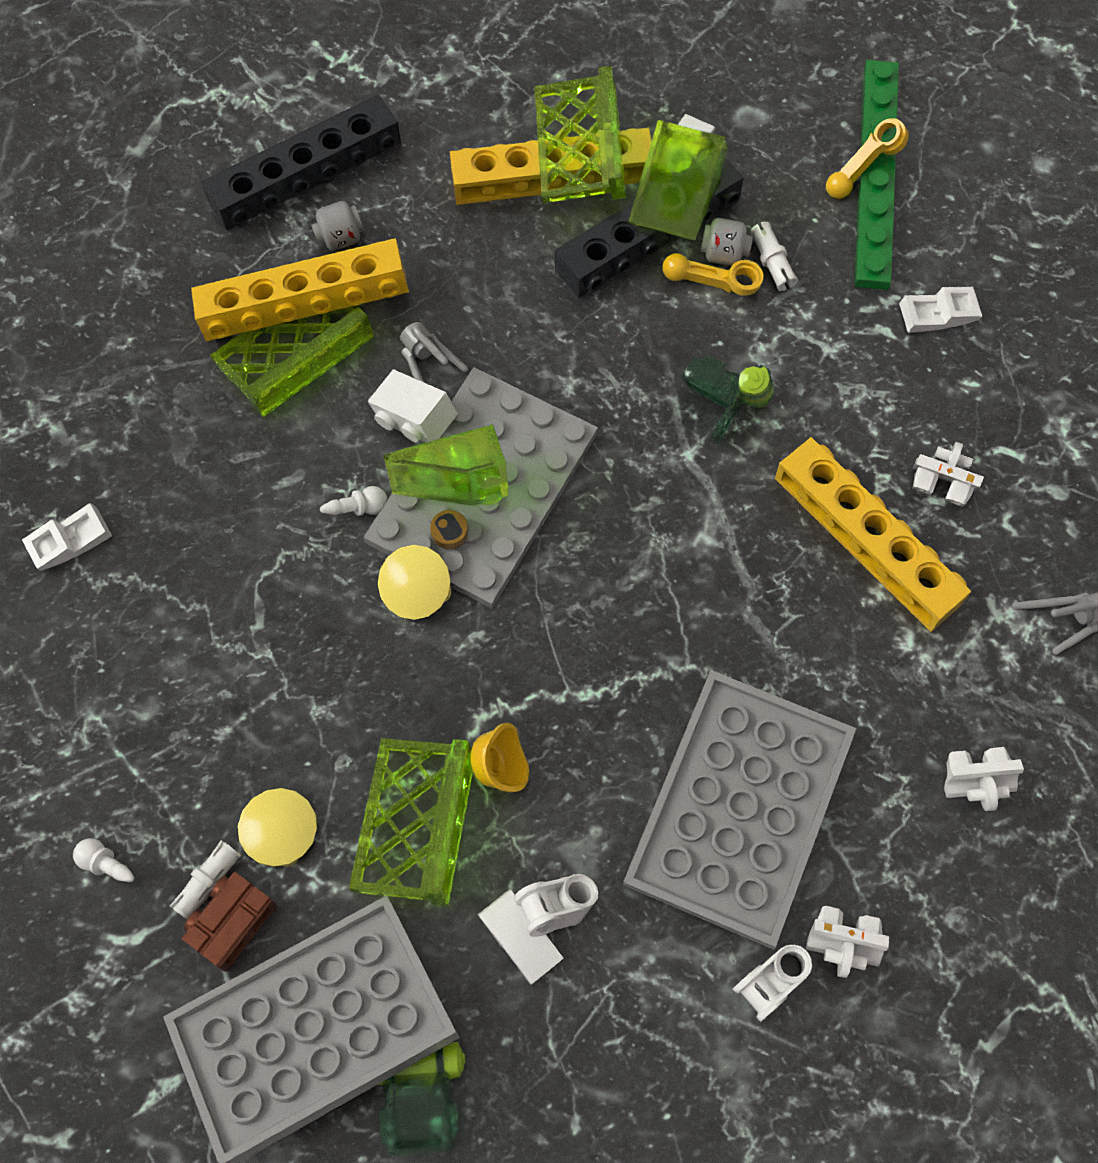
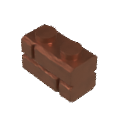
M235 871L229 878L224 876L215 884L210 893L213 899L203 911L198 909L188 918L184 925L186 933L181 938L224 972H227L278 906L272 899Z

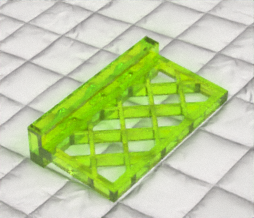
M612 65L598 67V76L534 86L543 203L611 193L613 200L626 198L617 92ZM594 89L595 91L586 103L576 98L582 90ZM558 95L562 99L551 108L543 103V97ZM569 103L579 108L571 119L560 114ZM587 114L597 119L589 130L578 125ZM554 119L564 125L555 136L545 130ZM571 130L582 136L573 147L562 141ZM589 141L599 147V150L591 158L580 152ZM555 147L566 152L557 164L547 158ZM573 158L584 164L575 175L564 169ZM592 169L602 175V182L587 184L582 179ZM558 174L569 181L563 188L549 190V184Z
M351 306L324 313L322 323H306L307 317L299 319L298 324L280 323L243 332L212 353L210 357L217 367L248 397L259 414L264 417L372 339L374 334L367 314L359 307L355 309ZM331 313L347 314L338 322L329 323ZM262 333H272L270 343L254 344L255 338ZM280 333H296L294 343H278ZM303 333H320L310 342L302 343ZM234 353H244L242 364H227L224 360ZM252 353H268L266 363H250ZM276 353H292L281 363H274ZM248 373H264L250 385L246 383Z
M381 738L349 885L351 892L429 900L433 905L448 906L473 774L470 763L472 747L468 740L453 739L452 744ZM390 750L406 752L411 760L392 773L387 766ZM433 754L446 755L444 767L432 776H429L421 763ZM415 767H418L426 780L407 793L398 780ZM385 771L389 775L386 779H384ZM441 780L440 789H439L438 786L436 785V783ZM395 783L404 797L384 810L379 803L380 795ZM433 787L438 794L437 804L422 814L413 800ZM410 804L419 817L399 831L390 817ZM377 809H379L381 814L376 817ZM434 817L433 825L431 826L428 821ZM387 820L396 835L376 848L371 841L372 832ZM425 824L431 832L429 843L415 852L405 838ZM402 841L411 853V856L392 870L382 855ZM369 846H370L371 849L373 850V852L368 855ZM424 856H426L425 865L421 861ZM379 859L388 873L375 883L362 882L365 868ZM415 863H418L423 870L421 887L403 886L398 876ZM394 880L398 886L387 884Z

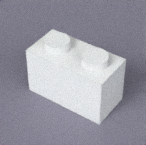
M396 370L391 371L367 401L376 414L374 416L375 420L383 428L390 431L394 428L401 431L405 437L417 443L420 440L431 446L435 445L458 415L446 392Z

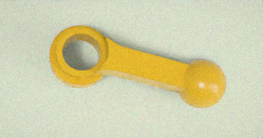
M887 119L880 122L875 128L874 134L871 132L866 143L840 172H835L829 176L826 182L828 194L835 199L847 197L852 191L853 183L880 153L893 155L900 152L906 146L909 138L906 126L898 119ZM887 129H897L896 135L891 141L882 142V135Z
M674 253L664 260L662 266L663 273L669 280L680 281L685 279L721 288L729 293L732 290L741 296L757 292L763 281L762 269L750 260L737 261L731 266L730 270H725L689 261L684 255ZM745 275L751 279L753 284L748 286L742 285L737 281L736 276Z

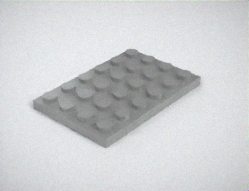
M473 367L451 401L458 415L434 446L427 443L423 444L363 538L366 544L387 555L392 554L401 547L410 545L433 549L448 566L451 580L450 587L493 609L596 438L598 427ZM444 510L457 511L467 521V539L461 546L455 549L439 547L431 536V521L436 514Z
M710 670L623 881V886L774 950L856 728Z
M387 895L163 1016L218 1163L242 1162L459 1039Z

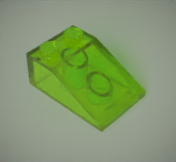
M658 120L628 222L695 241L722 171L729 147L726 138Z
M493 424L383 454L392 494L471 506L481 503L483 505H491L508 496L506 461Z

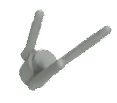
M422 322L410 324L401 333L400 339L406 346L401 353L407 360L414 379L424 382L415 357L426 359L432 354L443 365H447L449 360L462 372L468 371V367L446 348L434 333H430Z
M1085 592L1075 596L1016 602L1012 604V609L1021 610L1070 605L1052 610L1051 615L1058 617L1074 614L1077 621L1081 624H1087V627L1053 648L1052 653L1058 655L1092 633L1098 632V592L1090 595Z

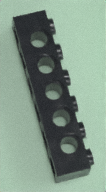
M377 94L201 181L208 203L226 230L236 225H242L250 218L266 210H272L278 204L296 195H302L308 189L324 181L332 180L338 174L354 166H359L382 152L391 150L401 143L399 124L380 95Z
M718 150L555 250V271L578 298L588 292H595L605 281L615 275L624 274L637 261L653 256L666 243L679 240L687 230L697 224L702 225L706 223L713 214L724 207L730 208L736 204L741 197L744 177Z

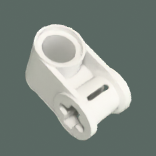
M573 874L548 882L542 881L530 884L518 891L514 896V900L518 906H522L530 924L527 928L531 937H538L557 929L579 924L598 899V889L589 877L582 874Z
M794 944L786 945L762 966H757L733 990L736 994L742 993L758 1012L756 1017L761 1022L788 998L787 995L807 978L812 968L811 957L801 946ZM791 955L799 960L801 963V973L798 976L791 977L782 971L780 961L783 956Z

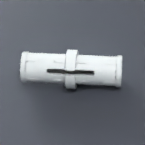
M767 221L761 222L762 232L757 224L750 230V235L753 236L761 253V262L764 267H768L778 291L787 290L785 283L787 282L789 288H792L798 282V278L795 276L786 258L787 251L785 247L779 245L770 223Z
M221 840L202 866L192 871L190 875L193 877L180 895L170 904V907L188 920L208 899L215 884L226 875L241 855Z

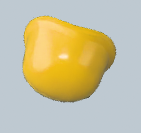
M502 723L494 730L482 734L474 741L470 753V763L474 775L482 785L497 788L504 792H517L524 789L529 778V764L522 750L518 731L513 724Z

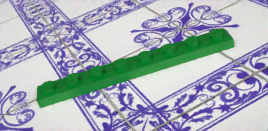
M866 60L863 78L860 148L866 143L871 132L874 134L875 128L880 122L887 119H897L899 62ZM896 128L887 129L882 135V142L891 141L896 135ZM880 153L859 177L854 287L889 290L891 284L896 154L886 155Z

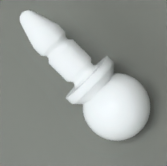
M369 486L363 489L362 492L359 490L353 491L351 497L342 498L339 501L337 499L331 500L320 507V512L336 515L340 514V512L354 511L357 516H361L364 513L377 515L388 498L380 487Z
M88 838L76 845L73 859L79 868L90 870L95 875L106 873L118 881L132 882L134 880V875L128 867L115 860L113 851L105 848L99 840Z

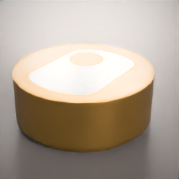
M444 510L436 514L431 521V536L439 547L455 549L466 541L468 526L465 517L461 513L454 510Z

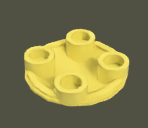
M418 545L401 547L390 554L380 568L378 578L380 597L387 608L399 617L413 620L429 617L440 609L443 603L448 601L451 596V580L448 566L441 556L429 547Z
M283 788L266 790L252 798L243 809L238 823L239 841L246 854L259 864L272 867H290L296 864L298 859L313 844L317 831V815L309 801L296 791Z

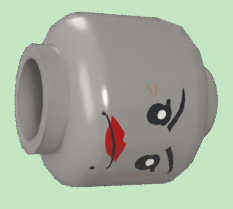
M339 201L318 209L316 212L317 223L311 225L318 244L325 242L331 251H337L358 243L360 233L365 231L355 205L350 207L345 201Z
M716 218L712 221L711 225L705 226L701 252L706 253V259L710 263L732 266L735 262L740 261L742 256L749 257L753 236L746 235L747 227L741 221Z

